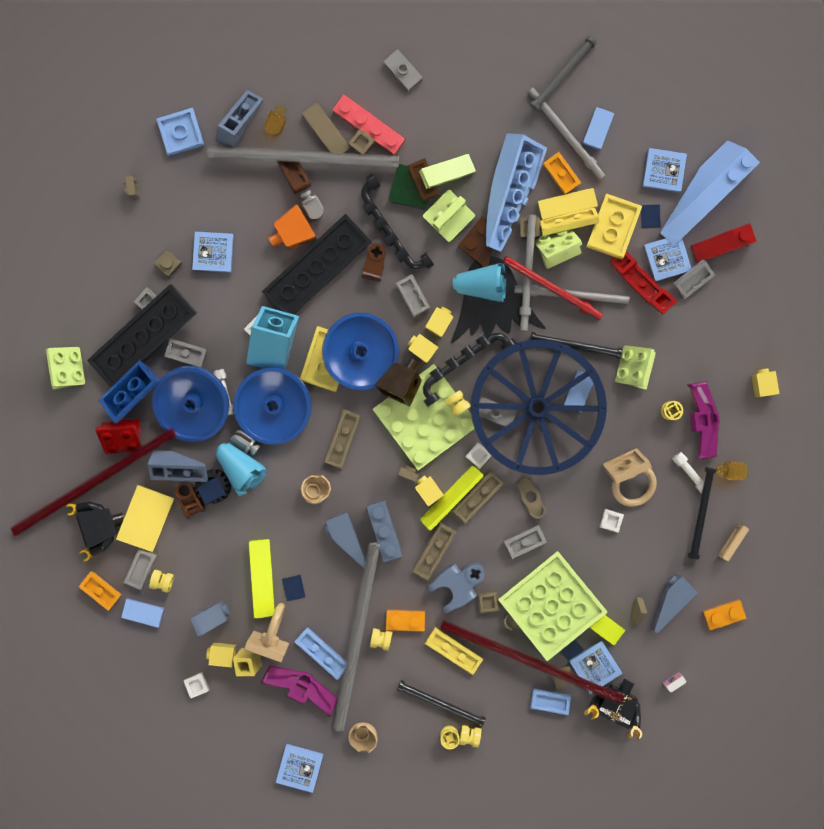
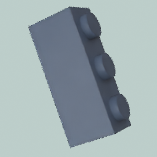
M386 500L367 505L375 536L380 545L383 561L387 562L402 557L403 554Z

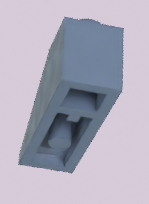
M246 90L219 123L216 141L228 148L231 147L232 150V147L234 148L244 135L261 106L263 98Z
M153 451L147 464L150 480L208 481L206 464L173 451Z
M349 512L327 519L326 525H324L327 536L331 535L332 539L363 568L367 567L365 565L367 561Z
M678 574L671 576L663 589L651 625V629L657 634L698 594Z
M222 601L201 609L190 618L197 635L201 636L229 619L230 611L228 606L223 604Z

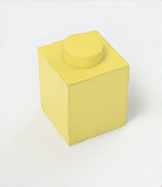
M437 307L425 329L442 338L453 319L452 312L445 307H441V309Z
M421 334L417 337L413 336L407 344L410 346L408 351L426 364L438 349L436 345Z
M769 368L757 370V374L751 375L755 398L779 394L776 371L769 372Z
M424 475L416 481L417 486H415V489L427 506H430L444 496L431 476L427 478Z
M213 643L210 648L208 647L206 659H209V665L232 668L237 645Z
M241 648L233 658L236 676H255L262 667L261 655L247 651L245 648Z

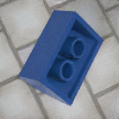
M139 360L98 401L112 421L117 424L160 382V378L151 368Z

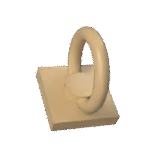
M637 448L602 464L604 470L613 480V495L622 505L628 507L640 506L650 500L655 493L657 486L656 476L651 470L650 461ZM643 472L649 480V486L645 494L637 499L625 498L620 492V483L632 479Z
M284 603L277 605L267 633L262 634L253 631L246 643L245 650L282 662L290 644L279 640L276 636L285 611Z

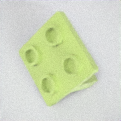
M447 190L423 214V218L442 237L451 242L474 219L475 214L465 205V199L461 196L458 198L451 190Z
M572 229L546 236L542 235L534 240V244L539 249L544 266L547 269L582 253L580 249L582 242Z
M624 345L615 382L647 390L656 354L654 349Z
M79 347L46 349L53 389L85 384Z

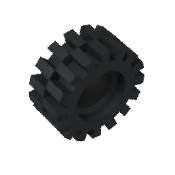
M206 470L208 480L218 477L226 493L208 504L219 503L228 497L231 491L230 481L222 470ZM195 482V492H197L198 498L202 499L197 487L206 482Z

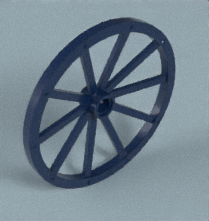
M550 340L523 341L500 351L486 364L479 374L471 398L472 422L483 447L494 459L504 466L517 472L532 475H547L561 472L585 458L601 436L607 413L605 390L595 368L576 350L562 343ZM547 348L555 350L539 396L536 393L524 349ZM519 351L531 398L493 369L501 360ZM561 353L571 357L585 370L584 373L544 399ZM491 374L527 404L479 403L481 390L487 376ZM590 377L596 391L598 406L548 405L585 378ZM535 402H539L542 405L540 413H536L533 410ZM479 409L527 410V412L490 438H487L482 428ZM548 411L598 412L596 424L589 440L584 439ZM531 416L517 461L513 462L502 455L491 443ZM544 417L584 445L579 452L566 461L558 463ZM537 419L552 466L531 467L522 465Z

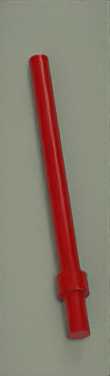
M506 256L503 263L575 305L582 313H588L598 320L602 318L603 313L591 307L592 304L587 301H581L510 257Z

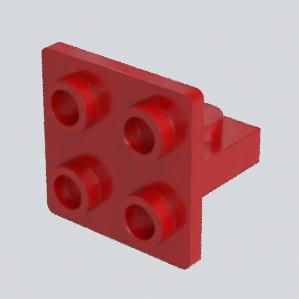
M140 419L121 420L117 424L113 421L101 422V427H96V434L105 454L133 452L142 446L140 440Z

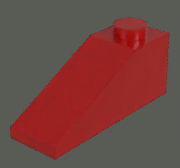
M751 223L693 244L691 249L696 263H699L702 260L706 261L757 242Z

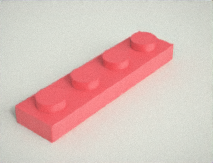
M345 95L341 97L333 108L334 113L356 129L363 130L378 145L393 156L405 142V138Z

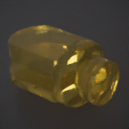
M277 105L275 107L276 112L271 110L264 123L265 131L273 136H277L282 132L286 122V117L283 116V113L285 114L287 110Z
M727 461L723 465L717 466V475L723 476L727 480H743L748 476V467L743 462Z

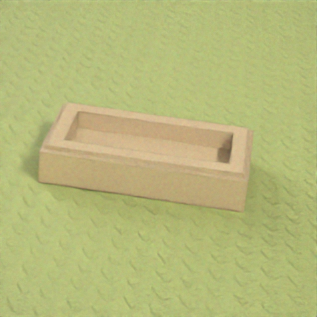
M738 524L718 556L725 561H729L749 529L744 525Z

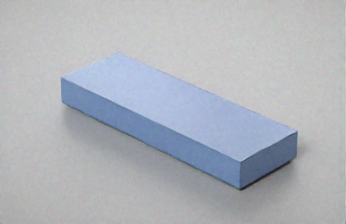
M308 627L294 641L336 680L344 673V669H347L345 668L347 667L345 666L347 661Z

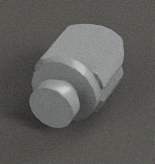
M309 190L300 195L302 199L304 198L301 204L306 215L310 219L316 220L323 215L324 208L316 195L311 196L312 192Z
M237 430L230 438V443L245 454L251 452L250 454L254 456L260 448L259 445H254L256 440L249 437L242 430Z

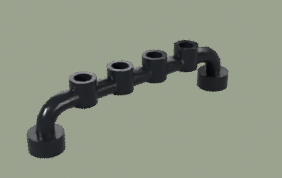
M373 174L366 177L368 181L361 190V197L365 203L362 207L368 215L373 214L376 219L373 223L379 231L383 229L386 234L384 239L390 247L394 245L397 250L394 254L400 263L404 261L413 269H421L425 266L428 269L431 268L434 263L426 252L420 256V261L415 262L412 260L369 196V190L372 187L376 190L381 185Z
M494 333L488 337L485 334L476 340L477 345L472 348L468 345L460 351L462 354L457 359L455 356L451 357L445 362L447 366L443 369L437 367L429 373L431 377L426 380L423 386V394L426 398L423 402L429 407L438 401L440 397L436 392L434 394L431 393V386L496 340L501 341L503 345L500 347L504 350L516 344L513 338L509 340V338L501 333Z

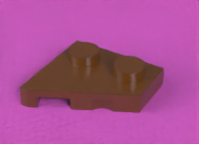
M481 216L460 242L458 248L482 267H487L492 248L486 246L487 220Z

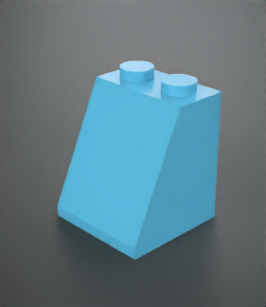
M262 306L251 328L246 364L260 368L277 367L286 369L299 316Z

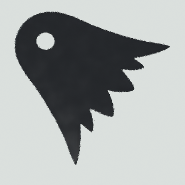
M490 256L488 266L503 263L502 259ZM474 261L468 271L483 267ZM503 263L506 272L502 273L504 279H506L504 302L464 295L460 317L451 343L460 338L469 327L471 335H473L479 325H481L484 334L488 337L493 332L496 323L508 334L511 330L512 319L520 326L521 315H519V310L522 307L523 294L514 293V287L518 284L508 265ZM531 309V316H529L528 322L546 329Z

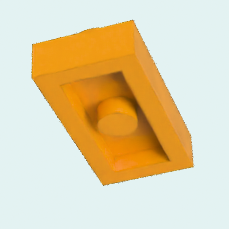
M560 152L543 163V166L564 195L581 184V181Z
M93 571L79 585L80 589L108 611L122 596L121 593Z
M739 599L702 611L709 630L747 619Z
M387 610L386 630L424 631L425 611Z

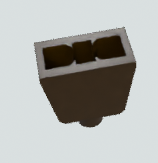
M411 358L405 366L393 363L376 382V388L382 395L410 407L422 382V379L416 372L420 364Z

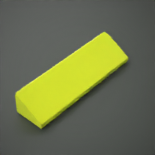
M471 466L444 496L421 517V522L429 530H432L484 477L483 474L476 467Z
M270 539L250 540L249 553L254 618L273 616L275 611Z

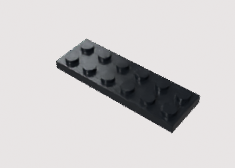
M345 214L273 280L262 293L279 311L295 315L365 250L372 241Z
M169 284L87 361L111 388L139 360L142 362L146 361L190 321L197 312L174 285Z

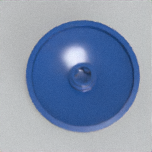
M353 313L338 319L327 331L322 344V358L330 376L342 386L355 390L375 388L376 382L393 363H397L399 356L397 338L391 327L381 318L368 313Z
M182 366L171 370L159 380L160 382L156 385L153 392L152 407L158 423L164 430L173 428L177 435L175 438L187 442H199L211 438L223 427L229 414V397L224 385L214 374L200 367Z
M268 367L253 372L242 381L234 398V413L238 424L249 437L264 444H282L294 439L305 428L311 415L312 403L306 385L297 375L282 368Z

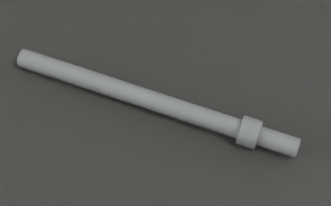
M534 88L528 91V94L535 101L539 96L538 92ZM544 101L540 106L541 110L583 159L587 169H591L599 180L604 178L606 175L598 167L594 157L589 156Z
M529 215L525 267L531 271L533 266L536 215ZM525 275L522 307H520L519 315H521L520 330L528 331V319L531 316V308L529 307L531 279Z
M515 285L514 293H523V286ZM531 285L530 296L560 297L546 288ZM565 290L576 298L583 300L628 304L629 296Z

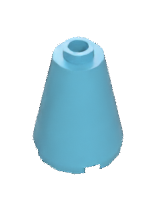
M498 263L457 274L456 278H453V289H456L459 294L504 302L506 279H504L502 273H506L503 263Z
M223 443L216 449V457L237 495L247 494L246 489L249 487L254 489L266 476L264 471H267L265 466L231 443Z

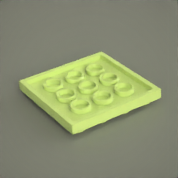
M435 364L419 374L422 382L410 407L388 397L373 408L376 415L417 470H420L474 430L472 416L468 409L454 416L452 408L445 403V400L455 394V391L444 377L430 388L431 393L434 394L436 392L440 399L429 407L423 402L426 399L423 394V386L426 380L431 377L429 373L437 368Z
M558 551L498 599L546 661L550 660L608 613Z

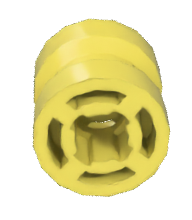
M460 390L445 400L447 406L452 408L454 416H457L471 406L468 401L463 399V394Z
M677 401L665 402L660 408V413L666 420H677L683 414V407Z
M154 570L149 588L154 590L158 588L162 592L169 593L173 584L174 574H163L159 570Z
M373 628L370 647L377 648L379 646L383 650L389 651L392 632H381L379 629Z
M445 726L440 732V741L444 748L454 749L459 744V732L454 726Z
M462 725L459 745L470 744L472 747L478 748L481 739V728L475 727L471 729L466 725Z

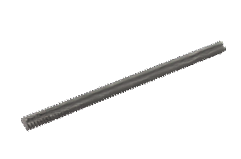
M209 146L207 149L208 158H244L246 160H255L256 158V160L268 159V161L287 160V162H298L299 160V162L306 161V163L311 161V163L323 162L325 164H329V162L330 164H341L342 162L344 165H348V163L349 165H353V163L354 165H360L361 163L363 166L365 164L366 166L367 164L368 166H372V164L373 166H384L385 164V167H391V165L392 167L399 166V156L394 158L391 155L390 158L389 155L388 157L387 155L385 157L384 155L383 157L378 155L377 157V155L373 154L372 156L371 154L370 157V154H366V156L365 154L364 156L359 154L358 156L355 153L354 156L353 153L352 156L351 153L349 155L347 153L346 156V153H342V155L340 153L339 155V153L336 154L335 152L334 155V152L333 154L330 152L329 155L328 152L327 155V152H323V154L322 152L321 154L316 152L315 154V151L313 153L311 151L310 154V151L309 153L308 151L306 153L305 151L304 153L303 151H299V153L297 151L296 153L295 150L294 153L293 150L291 153V150H287V152L286 150L285 152L280 150L279 152L276 149L275 152L274 149L273 152L271 149L269 152V149L268 151L267 149H263V151L258 149L257 151L256 148L255 151V148L254 150L251 148L250 151V148L249 150L248 148L246 150L245 148L244 150L239 148L238 150L237 147V150L236 148L233 150L232 147L231 150V147L230 149L228 147L227 149L226 147L225 149L224 147L219 149V146L218 149L216 146L215 149L214 146L213 149L212 147L209 148Z
M375 542L369 543L371 545L369 546L371 548H368L370 553L367 555L369 557H366L368 562H365L367 563L365 568L367 569H364L366 574H363L365 575L362 578L364 583H361L363 588H360L363 590L359 592L362 595L358 597L360 602L357 603L360 604H357L359 609H356L358 610L355 613L357 618H354L356 623H353L356 625L352 627L355 630H352L354 631L351 634L353 639H350L352 644H349L351 645L348 648L350 653H347L349 654L347 655L349 660H346L348 661L345 664L347 669H344L346 674H343L346 676L342 678L344 683H341L343 684L341 689L343 690H340L342 691L339 694L341 699H338L340 701L337 704L340 706H337L339 707L336 710L338 713L335 715L334 721L336 722L333 724V728L336 729L335 731H343L345 727L380 545Z

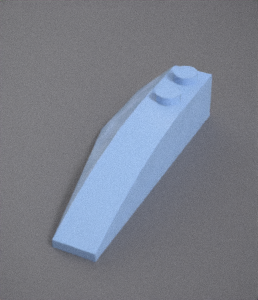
M506 134L492 182L487 213L486 246L499 252L504 248L512 232L511 226L513 222H517L520 217L519 211L522 205H526L528 201L527 195L530 189L533 190L537 183L547 151V147L523 134Z
M727 140L698 169L660 234L673 246L676 245L760 162L746 148Z

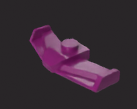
M704 381L687 384L697 409L696 412L690 413L692 432L700 431L697 460L717 457L720 419L708 383Z
M269 665L260 683L289 689L286 697L302 705L305 704L308 698L329 717L338 701L334 694L313 678V675L305 671L301 672Z

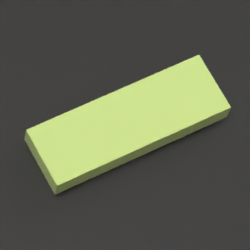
M469 154L422 168L419 171L426 189L476 172Z

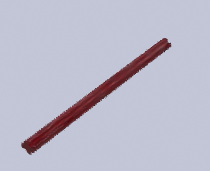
M173 428L165 430L166 433L159 434L160 437L157 435V437L151 439V441L149 440V442L121 458L115 464L113 463L107 469L98 472L99 474L90 477L91 479L82 482L83 484L76 486L75 489L68 491L67 494L60 496L59 499L52 501L51 504L44 506L43 509L36 511V513L34 512V514L10 528L15 537L18 534L20 535L24 530H28L32 525H36L40 520H44V518L50 516V514L52 515L58 509L60 510V508L66 506L72 500H76L80 495H84L88 490H92L96 485H100L104 480L106 481V479L108 480L112 475H116L120 470H124L126 466L128 467L134 461L140 460L142 456L148 455L150 451H154L176 437V432Z
M446 620L442 622L441 630L447 633L450 632V634L461 637L463 640H470V642L476 645L479 644V646L481 645L485 649L488 648V650L490 649L494 653L497 651L501 656L506 655V657L508 656L512 660L515 659V661L517 660L521 664L524 663V665L526 664L530 668L533 666V669L535 668L537 671L540 669L542 673L544 671V674L549 673V675L551 674L555 678L558 677L562 681L565 680V682L567 681L571 685L574 684V686L576 684L578 688L581 686L583 690L584 688L587 692L590 690V693L591 691L592 694L594 692V695L597 693L599 697L600 695L601 697L604 696L603 698L606 697V699L613 700L617 704L620 703L621 705L624 699V695L619 694V692L617 693L599 684L592 683V681L585 678L583 679V677L576 676L571 672L569 673L553 665L551 666V664L544 663V661L542 662V660L540 661L537 658L535 659V657L528 656V654L517 652V650L508 648L504 644H499L497 641H490V639L481 637L477 633H472L468 629L463 630V627L461 629V626H454V624L452 625V623L450 624Z

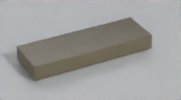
M317 102L302 112V116L329 152L332 154L334 152V155L335 152L342 155V153L345 154L351 150V147Z
M343 409L324 461L325 464L339 469L343 468L362 417L361 415Z
M490 470L451 511L466 524L505 482Z
M440 522L413 568L412 573L429 582L457 531Z

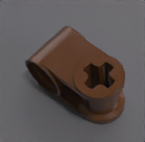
M375 243L369 247L362 273L363 279L381 282L385 259V249L381 244ZM376 248L382 253V255H378V258H375L374 254L371 253Z
M190 481L181 482L175 488V494L187 519H190L194 514L206 511L204 503L201 501L202 499L198 498V494L195 492L196 488ZM183 485L189 488L190 492L188 495L182 494L181 487Z

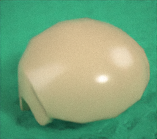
M323 475L307 477L302 482L300 488L302 498L310 504L322 503L328 498L331 491L330 482Z
M362 722L356 723L350 728L348 740L350 745L358 752L367 751V753H370L376 748L378 736L376 729L371 724Z

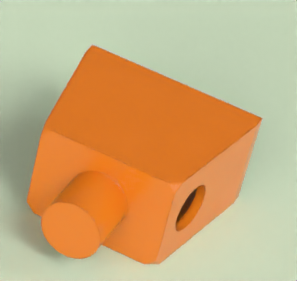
M298 205L291 208L273 224L277 233L268 237L273 247L284 242L288 250L317 239Z

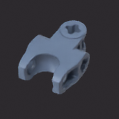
M472 562L461 570L454 563L440 572L427 588L430 592L439 587H448L452 591V599L442 607L444 613H448L464 606L477 596L473 587L484 579L485 571L483 566L477 562ZM472 569H474V570H476V571H477L478 569L480 570V571L478 572V574H479L478 577H476L475 575H472V576H471V574H472V571H471V570H472Z

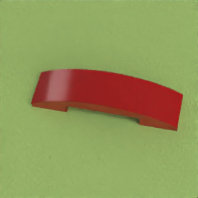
M627 251L623 260L613 257L609 261L630 287L662 315L677 303V300L665 288L662 289L637 265V261Z

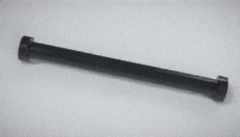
M532 332L530 340L555 341L572 349L615 356L616 359H621L623 348L619 347L614 349L537 335L536 332Z
M705 467L704 470L706 475L691 553H688V557L698 560L700 558L698 553L713 476L717 469Z
M403 680L400 681L397 688L398 692H406L477 724L479 728L483 727L486 717L476 716L405 684Z

